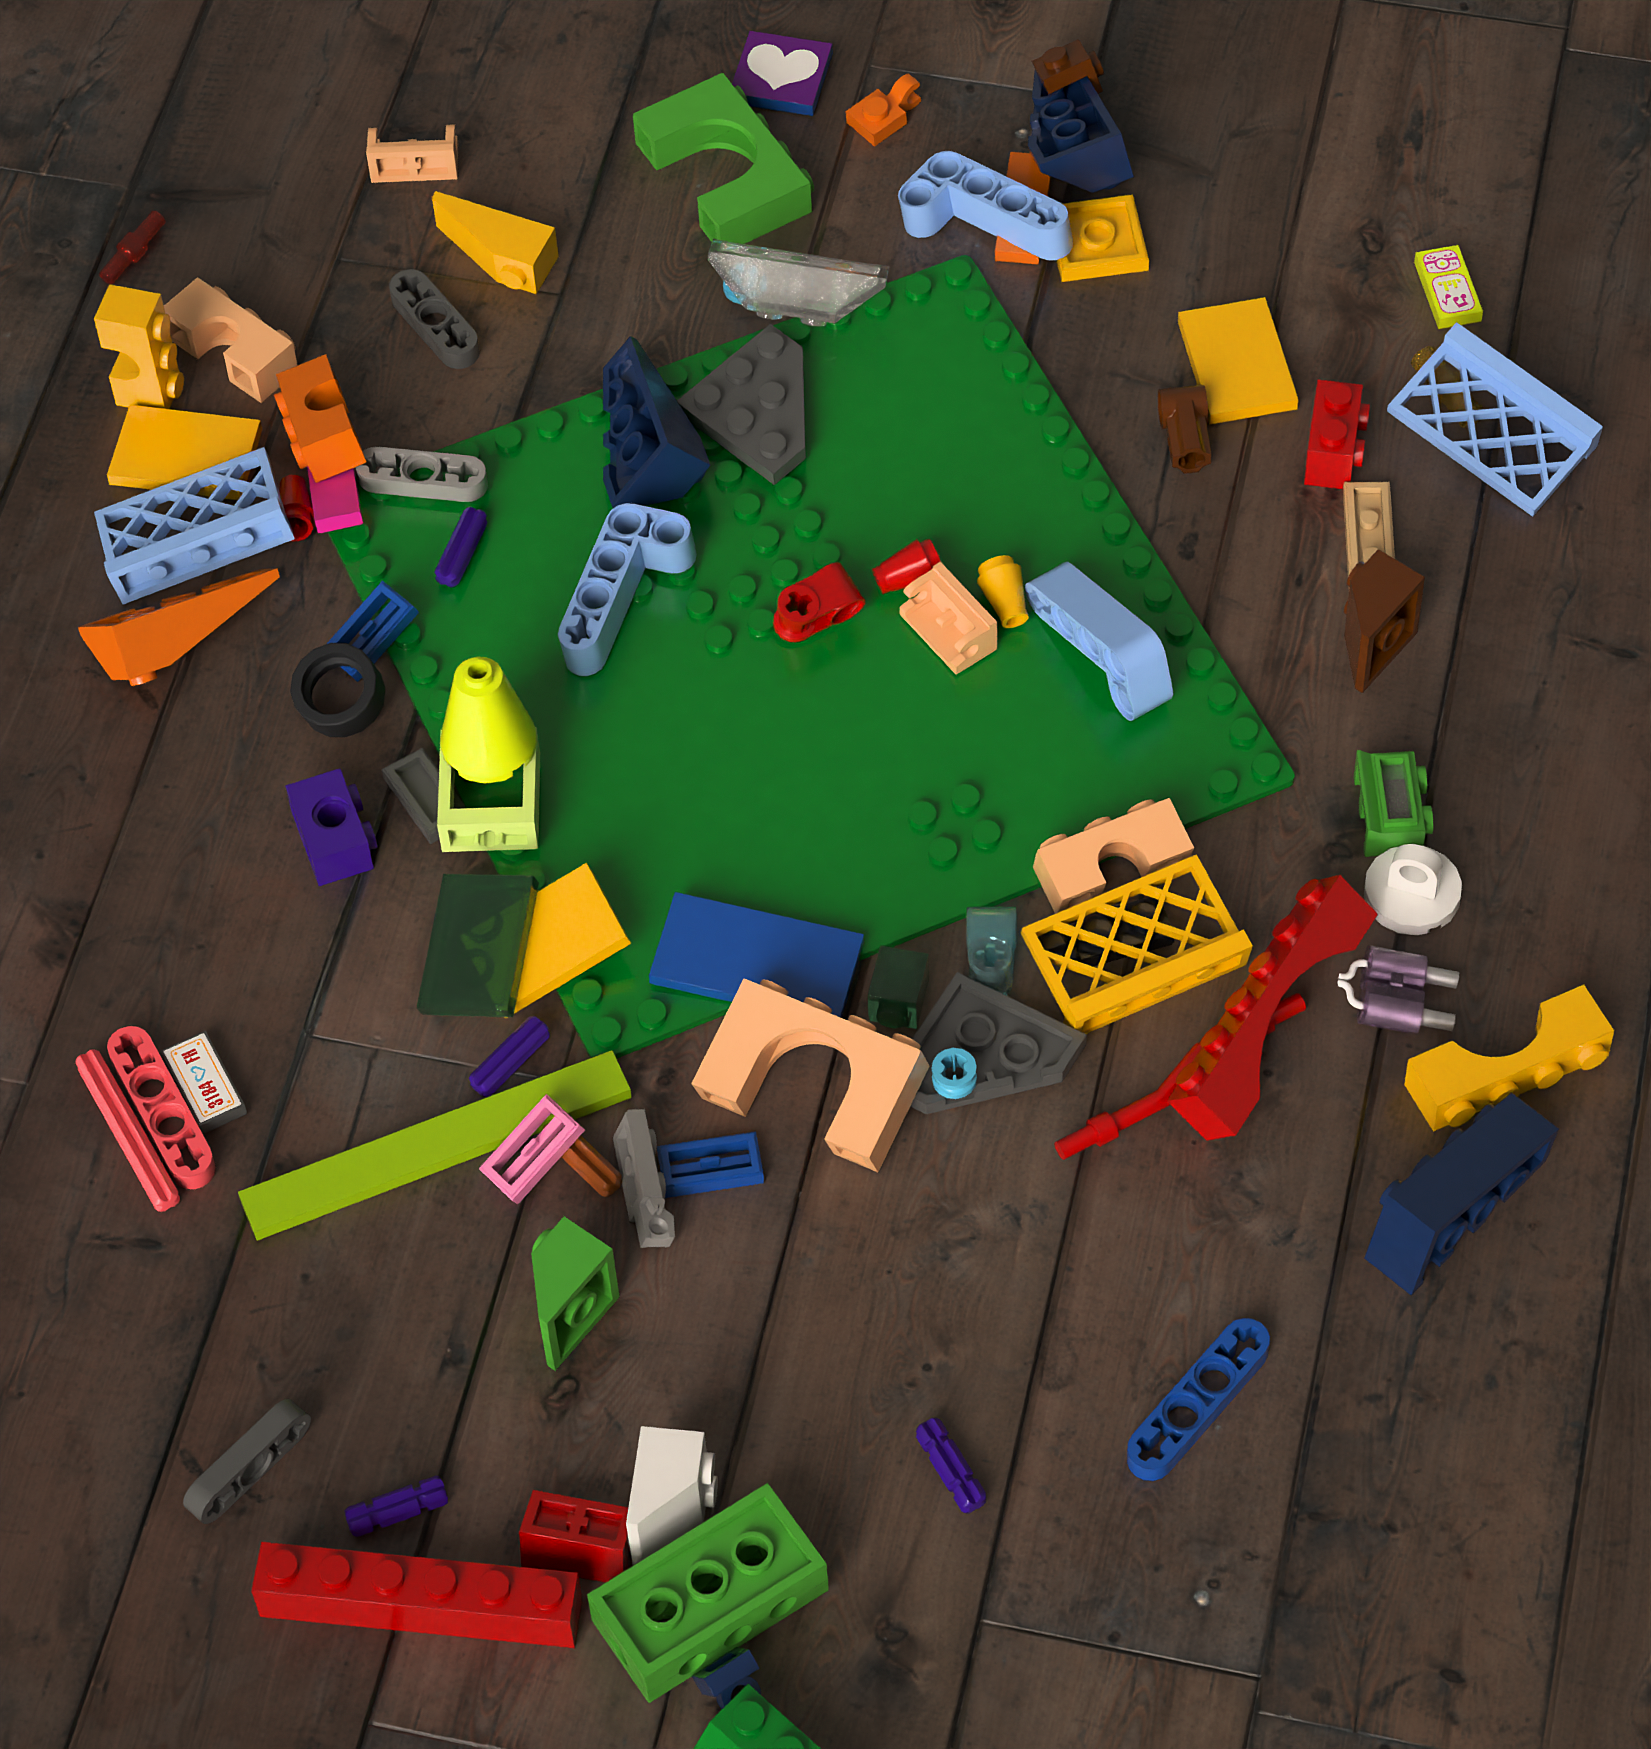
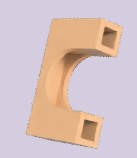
M743 979L691 1083L703 1100L746 1117L769 1069L784 1053L807 1044H821L835 1048L848 1057L851 1067V1080L845 1098L825 1136V1141L833 1154L879 1172L930 1067L920 1050L921 1045L902 1034L894 1033L893 1037L889 1038L875 1032L877 1028L872 1023L858 1016L850 1015L848 1020L831 1014L832 1009L816 999L806 997L804 1002L791 998L787 996L788 991L772 981L762 979L760 984Z

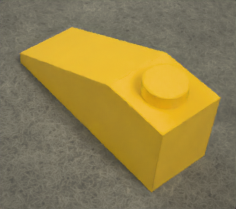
M435 191L432 201L436 227L496 282L512 289H521L537 294L559 257L555 227Z

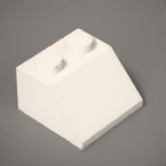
M641 1426L626 1520L633 1566L702 1524L706 1507H715L718 1477L714 1476L715 1453L707 1452L704 1432Z

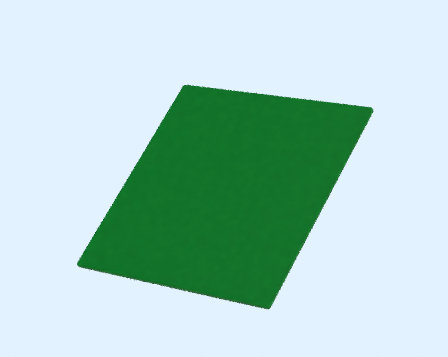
M961 255L773 325L803 347L806 459L773 485L693 425L702 440L710 462L701 481L694 484L682 498L646 506L678 513L689 521L697 553L696 561L692 567L680 573H667L645 568L606 663L595 674L578 676L567 668L558 638V631L605 519L613 509L603 482V467L610 464V449L603 446V434L610 430V413L603 410V389L433 451L469 455L480 459L485 465L488 481L487 491L481 498L472 502H459L371 493L364 490L357 479L363 524L327 532L362 603L383 580L419 611L416 617L386 651L439 757L440 735L454 673L462 662L473 657H487L499 664L531 717L534 726L537 728L540 749L538 849L487 851L514 906L587 863L631 941L630 945L556 988L589 1058L612 1050L616 1059L726 1015L732 1002L649 983V973L675 892L864 934L860 961L1041 888V883L1033 869L1034 860L1040 845L1055 835L1066 834L1068 838L1083 832L1085 826L1096 819L1110 817L1111 820L1126 815L1131 807L1142 801L1152 799L1154 803H1157L1167 798H1170L1184 828L1187 829L1289 788L1294 783V771L977 265L968 255ZM762 330L659 367L657 371L675 399L678 400ZM400 467L398 468V475H395L396 477L401 476ZM418 468L409 477L416 481H424L429 479L434 472L428 468ZM442 472L443 481H446L445 473L448 474V472ZM465 475L464 480L460 482H467L472 475ZM467 507H473L477 510L482 509L487 514V526L459 584L452 588L447 585H440L435 579V569L464 509ZM930 538L941 563L997 621V650L957 675L900 615V606L912 598L907 597L903 592L904 589L882 594L872 573V568L879 566L880 563L916 539L922 542ZM1010 556L1013 558L1014 563L1021 566L1025 605L1029 619L1018 627L1004 628L1002 626L1000 618L977 584L979 566L993 557ZM835 562L841 563L866 600L864 607L847 621L832 625L804 641L788 642L780 638L773 627V618L777 611V601L780 593L786 587L813 575L826 565ZM1064 562L1074 565L1157 634L1166 653L1173 688L1172 699L1133 721L1127 720L1119 712L1112 700L1106 672L1035 613L1025 593L1026 583ZM389 598L372 616L371 620H374L391 601ZM523 764L513 771V776L509 779L493 783L466 780L459 776L458 770L455 769L454 787L466 808L522 807ZM1118 856L1107 857V858L1101 860L1098 864L1103 863V862H1105V861H1108V860L1113 859V858L1118 857Z

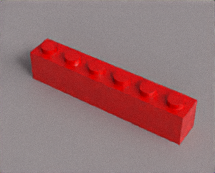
M261 1542L251 1590L259 1615L265 1618L575 1648L583 1600L577 1572Z

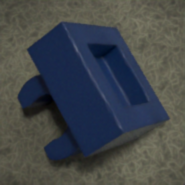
M736 1647L692 1675L701 1694L716 1697L721 1709L732 1700V1690L738 1685L745 1687L749 1684L761 1695L759 1684L756 1680L749 1677L750 1674L760 1668L749 1649Z

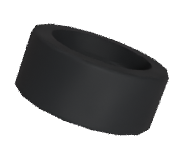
M328 643L309 652L300 660L292 674L290 688L294 707L315 731L328 737H348L365 730L376 720L384 706L386 691L382 675L374 663L361 649L347 643ZM340 666H350L357 669L364 681V689L358 701L348 710L338 714L320 712L315 707L312 699L313 689L319 678L329 670Z

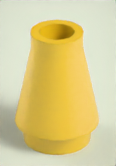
M1006 555L993 557L985 561L978 568L979 577L977 584L1000 618L1002 626L1004 628H1015L1024 624L1029 619L1025 605L1021 566L1014 563L1012 557Z

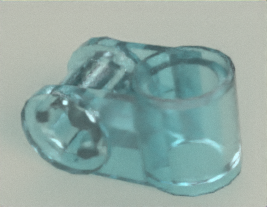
M967 907L966 943L969 978L1007 996L1013 986L1014 950L1017 947L1016 907Z

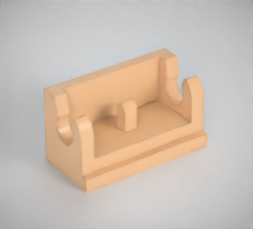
M455 124L446 125L445 140L425 141L408 139V141L380 142V139H377L378 129L368 128L366 154L371 183L458 179L457 135L455 136Z
M941 562L934 565L933 569L912 581L903 590L907 597L912 599H909L900 606V615L956 675L997 650V621Z

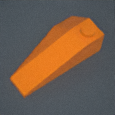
M277 568L258 569L201 588L202 594L196 595V592H190L162 599V602H160L161 608L155 610L154 606L138 610L133 608L82 625L78 629L82 639L112 680H129L131 686L140 685L158 678L156 670L172 665L280 578Z

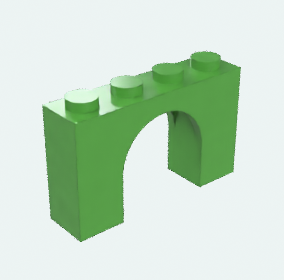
M724 73L633 113L635 143L656 171L699 151L715 148L738 152L753 163L752 167L741 177L697 197L700 228L721 255L812 212L811 193L814 192V184L811 176L806 169L798 168L792 160L787 145L782 140L777 141L774 138L764 116L761 113L755 114L748 105V100L741 87L738 85L734 87Z

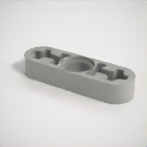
M370 447L363 451L367 463L356 467L360 486L371 493L472 502L481 498L488 488L484 463L480 459L469 455ZM376 466H382L378 473H370L375 471ZM400 467L401 476L396 477L395 475H398V468ZM418 468H428L434 472L429 479L424 481H416L409 477ZM442 472H448V474L445 473L446 481H443ZM465 475H472L467 482H460L464 480Z

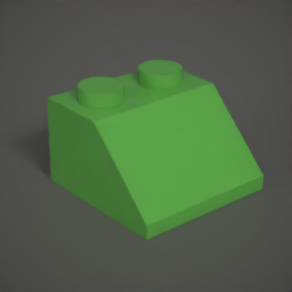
M565 1216L553 1229L548 1228L539 1235L531 1253L538 1316L547 1366L555 1371L620 1297L613 1249Z

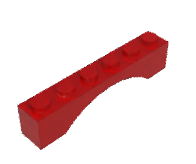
M1341 875L1320 880L1312 879L1300 888L1296 894L1297 903L1290 914L1283 918L1273 929V940L1265 952L1258 955L1250 964L1248 969L1250 975L1242 987L1227 999L1224 1005L1226 1011L1216 1026L1207 1031L1201 1039V1050L1193 1062L1184 1067L1176 1078L1177 1086L1167 1102L1206 1141L1236 1136L1259 1101L1262 1047L1270 1019L1282 996L1294 981L1315 963L1336 954L1354 951L1377 917L1376 911Z

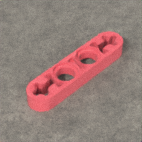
M136 1026L120 1028L108 1040L107 1050L119 1080L174 1182L184 1189H198L205 1186L213 1178L216 1169L211 1149L149 1034L144 1029ZM132 1045L135 1050H138L142 1065L137 1068L134 1067L129 1054L124 1052V1048ZM154 1079L164 1083L163 1090L156 1096L143 1097L138 1094V1088L145 1081ZM178 1117L184 1120L183 1128L176 1134L164 1135L158 1131L159 1124L166 1118ZM188 1146L193 1160L199 1164L197 1169L190 1170L184 1164L181 1149Z

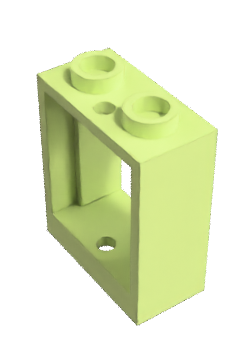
M536 727L537 746L533 758L526 767L525 763L523 764L522 807L453 809L455 768L450 764L448 766L444 760L440 744L437 827L442 852L538 849L540 749Z

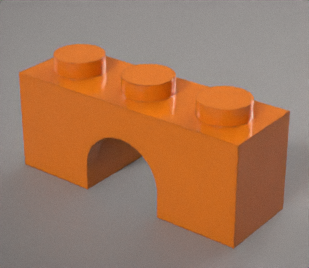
M326 354L276 374L281 392L274 394V397L283 416L282 421L291 441L290 446L300 469L309 467L317 483L367 463L359 438L348 416L350 412L342 389Z

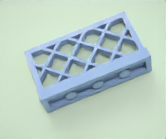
M1457 322L1445 334V339L1441 346L1390 402L1387 408L1388 413L1532 517L1583 458L1587 459L1596 449L1603 426ZM1443 360H1446L1460 370L1461 382L1436 384L1434 371ZM1428 378L1429 385H1422ZM1470 391H1489L1496 396L1497 408L1472 410ZM1463 392L1465 411L1440 413L1438 394ZM1431 395L1433 414L1415 415L1405 408L1404 405L1411 397ZM1524 416L1532 422L1534 434L1509 437L1506 418ZM1499 418L1502 437L1477 439L1474 420ZM1467 421L1470 440L1452 442L1443 435L1442 423ZM1429 424H1435L1436 429H1434ZM1560 442L1573 451L1566 461L1546 463L1543 444ZM1536 444L1539 464L1513 465L1511 447ZM1504 448L1506 467L1489 468L1480 462V449ZM1556 472L1549 480L1548 473ZM1540 474L1542 489L1532 499L1517 488L1515 476Z
M265 447L94 512L106 558L104 562L106 574L122 604L137 600L295 539ZM261 466V470L252 482L239 480L244 472ZM211 484L217 486L208 499L196 496L201 488ZM230 490L243 493L234 506L221 503ZM256 497L268 499L250 506ZM167 501L175 502L166 515L154 512L159 504ZM188 506L200 509L191 522L179 519ZM213 513L224 515L223 517L207 522L213 515ZM125 517L132 518L123 531L109 527V523ZM145 522L158 525L148 539L136 536ZM171 529L181 532L165 538ZM128 545L139 548L121 555Z

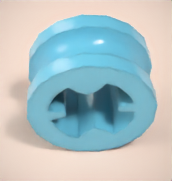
M949 1048L938 1053L932 1063V1083L934 1089L940 1095L950 1099H959L970 1094L975 1088L977 1081V1065L974 1057L969 1052L960 1048ZM952 1067L953 1072H955L956 1067H960L963 1069V1078L957 1079L956 1075H953V1080L947 1079L945 1077V1070Z

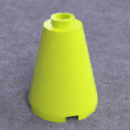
M473 657L465 660L457 667L440 737L444 760L448 766L450 764L458 770L459 776L469 781L493 783L509 779L513 776L514 770L524 763L525 767L530 763L537 746L536 729L531 717L499 664L487 657Z

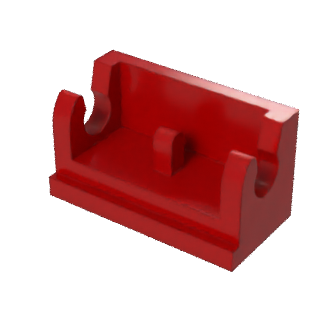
M533 1490L519 1531L521 1567L577 1572L579 1578L608 1582L628 1569L627 1558L628 1552H630L626 1526L628 1507Z

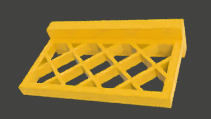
M1197 854L1025 926L1021 930V935L1064 1015L1063 1023L1084 1034L1247 965L1253 947L1244 929L1241 931L1237 929ZM1191 872L1200 888L1196 901L1168 892L1172 880ZM1165 883L1163 890L1156 888V886ZM1137 894H1143L1159 900L1153 918L1149 919L1126 911L1128 899ZM1203 895L1209 905L1201 903ZM1118 902H1121L1119 908L1111 906ZM1164 902L1192 911L1185 931L1158 922ZM1098 912L1115 918L1109 938L1081 929L1085 916ZM1197 913L1216 919L1224 934L1207 939L1190 933ZM1078 920L1075 927L1069 925V923ZM1120 921L1148 929L1142 949L1114 940ZM1052 930L1070 936L1071 940L1065 956L1063 957L1044 950L1038 936ZM1153 932L1180 940L1181 944L1177 954L1164 958L1147 952ZM1077 939L1105 948L1098 968L1070 959ZM1186 943L1194 945L1193 947L1184 950ZM1110 950L1137 959L1134 971L1123 977L1104 971L1103 968ZM1143 962L1151 964L1141 969ZM1052 964L1060 967L1058 975ZM1066 969L1094 978L1090 990L1070 999L1062 984ZM1099 980L1107 983L1097 987Z

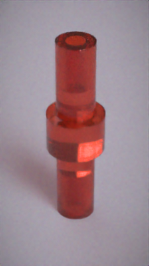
M152 211L134 233L128 232L117 244L118 251L99 272V276L103 281L113 285L131 262L137 263L148 251V242L166 222L160 213Z

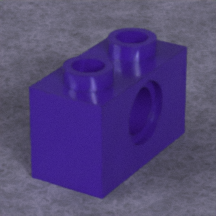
M340 768L285 785L291 812L318 886L374 869L370 850L376 849L378 846L370 821L360 822L357 813L364 811L358 789L355 783L346 785Z

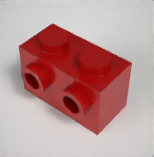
M1317 380L1304 485L1343 489L1344 482H1351L1353 466L1362 467L1365 440L1357 439L1358 430L1367 431L1370 404L1361 403L1362 384Z

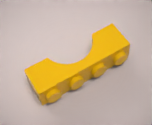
M1585 985L1540 1003L1535 1027L1536 1037L1527 1047L1517 1053L1502 1057H1487L1472 1053L1452 1040L1408 1059L1404 1085L1433 1132L1448 1125L1451 1127L1460 1126L1469 1121L1475 1113L1480 1112L1489 1103L1496 1106L1511 1093L1518 1097L1520 1094L1536 1087L1545 1089L1556 1084L1568 1073L1580 1068L1590 1070L1600 1065L1609 1056L1614 1029Z

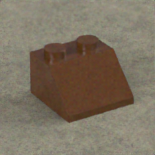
M1379 549L1366 563L1363 561L1357 563L1347 579V586L1350 588L1349 597L1344 607V614H1346L1344 637L1354 686L1361 693L1372 684L1417 634L1424 588V576Z

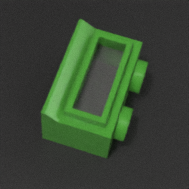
M1357 750L1354 784L1361 787L1359 815L1360 819L1365 818L1366 823L1364 856H1379L1390 848L1405 844L1424 846L1425 834L1433 833L1431 805L1422 806L1420 795L1427 793L1425 765L1416 766L1414 751L1371 754Z

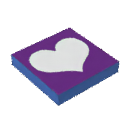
M749 31L732 85L734 87L737 85L741 87L746 95L749 106L813 116L833 55L832 43Z

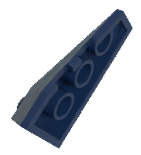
M1034 71L1032 92L1034 112L1030 114L1032 134L1028 136V148L1041 173L1092 193L1101 189H1112L1122 181L1133 178L1122 134L1088 76L1048 94L1036 71Z
M630 336L603 367V410L610 413V430L603 434V446L610 449V464L603 467V482L612 508L625 503L646 506L682 498L694 484L702 480L710 466L699 434L638 340Z

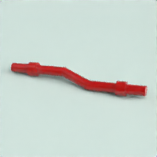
M1295 993L1279 1002L1270 1019L1266 1036L1275 1031V1025L1306 1010L1305 1001L1299 993ZM1200 1042L1192 1046L1156 1091L1111 1114L1103 1111L1086 1121L1087 1126L1056 1141L1054 1145L1060 1158L1065 1160L1094 1144L1101 1147L1117 1139L1119 1132L1167 1108L1170 1105L1167 1100L1177 1086L1176 1078L1184 1067L1193 1062L1202 1048Z

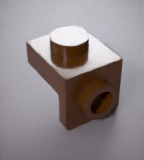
M1079 39L1062 47L1051 48L1041 57L1032 61L1035 71L1048 94L1088 76L1098 94L1103 92L1098 79L1099 76L1104 75L1101 63L1095 51L1087 53Z

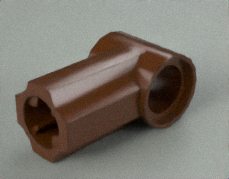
M1195 385L1158 389L1159 421L1161 429H1166L1172 467L1180 469L1183 473L1199 472L1201 468L1211 464L1212 455L1207 431L1208 403L1205 386Z

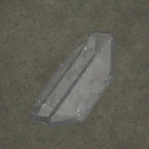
M713 239L707 258L746 310L756 311L757 316L772 320L781 319L783 315L800 318L802 323L810 326H825L827 322H838L886 287L890 266L739 244Z

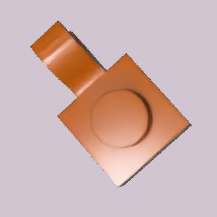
M908 73L901 76L895 82L887 96L879 89H876L845 111L846 123L875 147L907 124L906 111L915 108L921 102V97L914 92V90L920 87V82Z

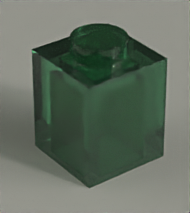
M880 945L868 991L869 1021L878 1022L888 1028L908 1027L917 1029L929 983V954Z

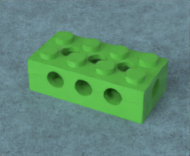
M766 1483L588 1593L591 1619L643 1696L650 1703L736 1647H740L829 1591L827 1564L770 1485ZM751 1563H759V1565L748 1566ZM706 1591H716L711 1594H702ZM661 1619H671L667 1622H656Z

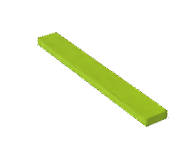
M611 1050L238 1192L256 1241L496 1150L546 1094L575 1120L632 1098L631 1089ZM551 1113L531 1136L540 1133L544 1126L555 1116Z

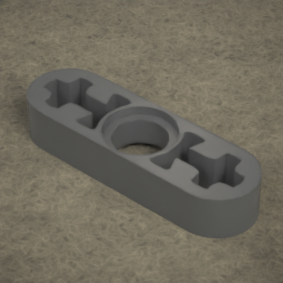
M407 269L396 273L389 283L394 308L446 366L454 369H463L473 365L480 354L476 331L424 273L414 269ZM418 291V303H416V298L411 294V292L415 293ZM431 313H440L446 316L443 322L436 325H429L422 321L424 317ZM451 334L458 346L454 345L451 347L449 338Z
M284 1399L277 1403L193 1482L184 1496L183 1506L203 1524H209L218 1519L302 1439L310 1426V1415L291 1399Z

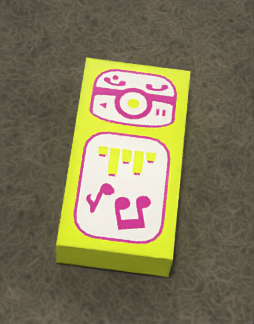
M1459 245L1415 252L1414 263L1438 329L1453 327L1456 322L1460 325L1481 322L1483 310Z

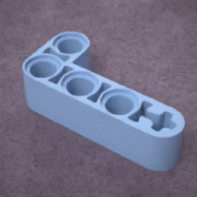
M942 151L934 154L902 185L898 193L906 232L917 238H926L934 235L953 216H956L995 236L998 235L1013 245L1045 260L1064 258L1073 248V238L1066 206L956 152Z
M630 503L618 505L609 512L558 631L565 663L572 673L578 676H588L602 669L645 568L667 573H680L692 567L696 561L697 553L690 523L683 515Z
M1064 562L1026 583L1025 593L1035 613L1106 672L1112 700L1119 712L1127 720L1133 721L1172 699L1173 688L1166 653L1157 634L1074 565Z

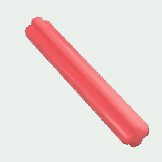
M91 1049L85 1054H80L75 1062L78 1071L154 1208L157 1211L165 1212L170 1207H175L180 1202L178 1190L100 1051Z

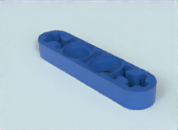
M1242 1318L1229 1324L1132 1434L1128 1441L1127 1464L1129 1470L1136 1477L1142 1480L1155 1481L1166 1476L1263 1366L1268 1357L1270 1336L1267 1328L1261 1322L1250 1318ZM1249 1338L1254 1339L1255 1350L1250 1347L1245 1348L1237 1357V1364L1235 1365L1231 1359L1236 1354L1237 1340L1246 1342ZM1208 1371H1220L1228 1377L1229 1384L1223 1390L1210 1391L1201 1384L1200 1378ZM1187 1407L1196 1413L1198 1419L1192 1426L1181 1428L1169 1421L1168 1414L1174 1408ZM1161 1431L1166 1439L1160 1446V1460L1155 1457H1150L1147 1461L1142 1460L1141 1448L1147 1451L1152 1450L1160 1441Z

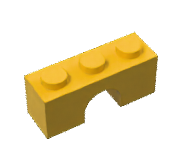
M109 284L94 317L101 348L120 352L109 375L115 403L117 406L128 408L129 405L169 409L173 399H178L182 393L184 375L178 369L176 360L177 345L172 343L169 331L170 316L165 314L161 294Z

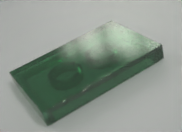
M443 874L416 1007L422 1015L513 1017L539 885L534 876Z

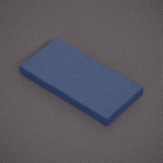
M675 892L649 973V983L732 1002L743 979L760 984L761 980L765 979L785 988L788 991L787 996L804 1002L806 997H810L826 1004L832 1009L831 1014L842 1018L864 944V934Z

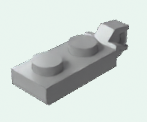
M645 1109L627 1110L613 1136L619 1172L622 1175V1187L629 1221L636 1223L640 1248L670 1247L675 1237L674 1215L664 1209L666 1183L663 1173L657 1172L655 1162L656 1134L653 1129L648 1128Z

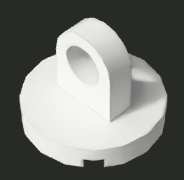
M1405 844L1390 848L1375 858L1366 872L1364 899L1376 911L1378 915L1375 919L1382 926L1400 934L1418 936L1430 933V929L1436 928L1439 925L1442 928L1451 922L1460 906L1462 881L1457 868L1445 855L1429 847Z

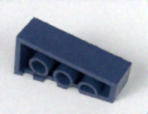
M1513 1093L1509 1094L1496 1106L1492 1103L1486 1105L1477 1115L1472 1126L1465 1131L1461 1128L1454 1131L1439 1153L1435 1156L1430 1153L1425 1155L1417 1163L1411 1176L1403 1182L1396 1179L1386 1188L1379 1201L1383 1208L1364 1259L1412 1295L1424 1283L1422 1277L1427 1265L1431 1261L1440 1267L1453 1254V1247L1461 1239L1466 1229L1474 1234L1486 1222L1487 1217L1495 1208L1498 1199L1505 1203L1546 1162L1559 1128Z

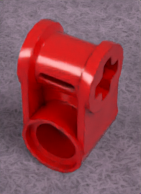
M839 562L831 563L813 575L786 587L780 593L777 601V611L773 618V627L780 638L788 642L804 641L832 625L840 624L852 618L864 607L866 600L843 565Z

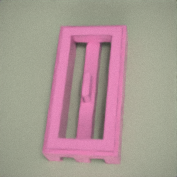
M546 1094L484 1162L479 1170L513 1202L519 1204L585 1129ZM552 1113L555 1117L535 1139H531L521 1150V1155L501 1176L498 1173L499 1170Z

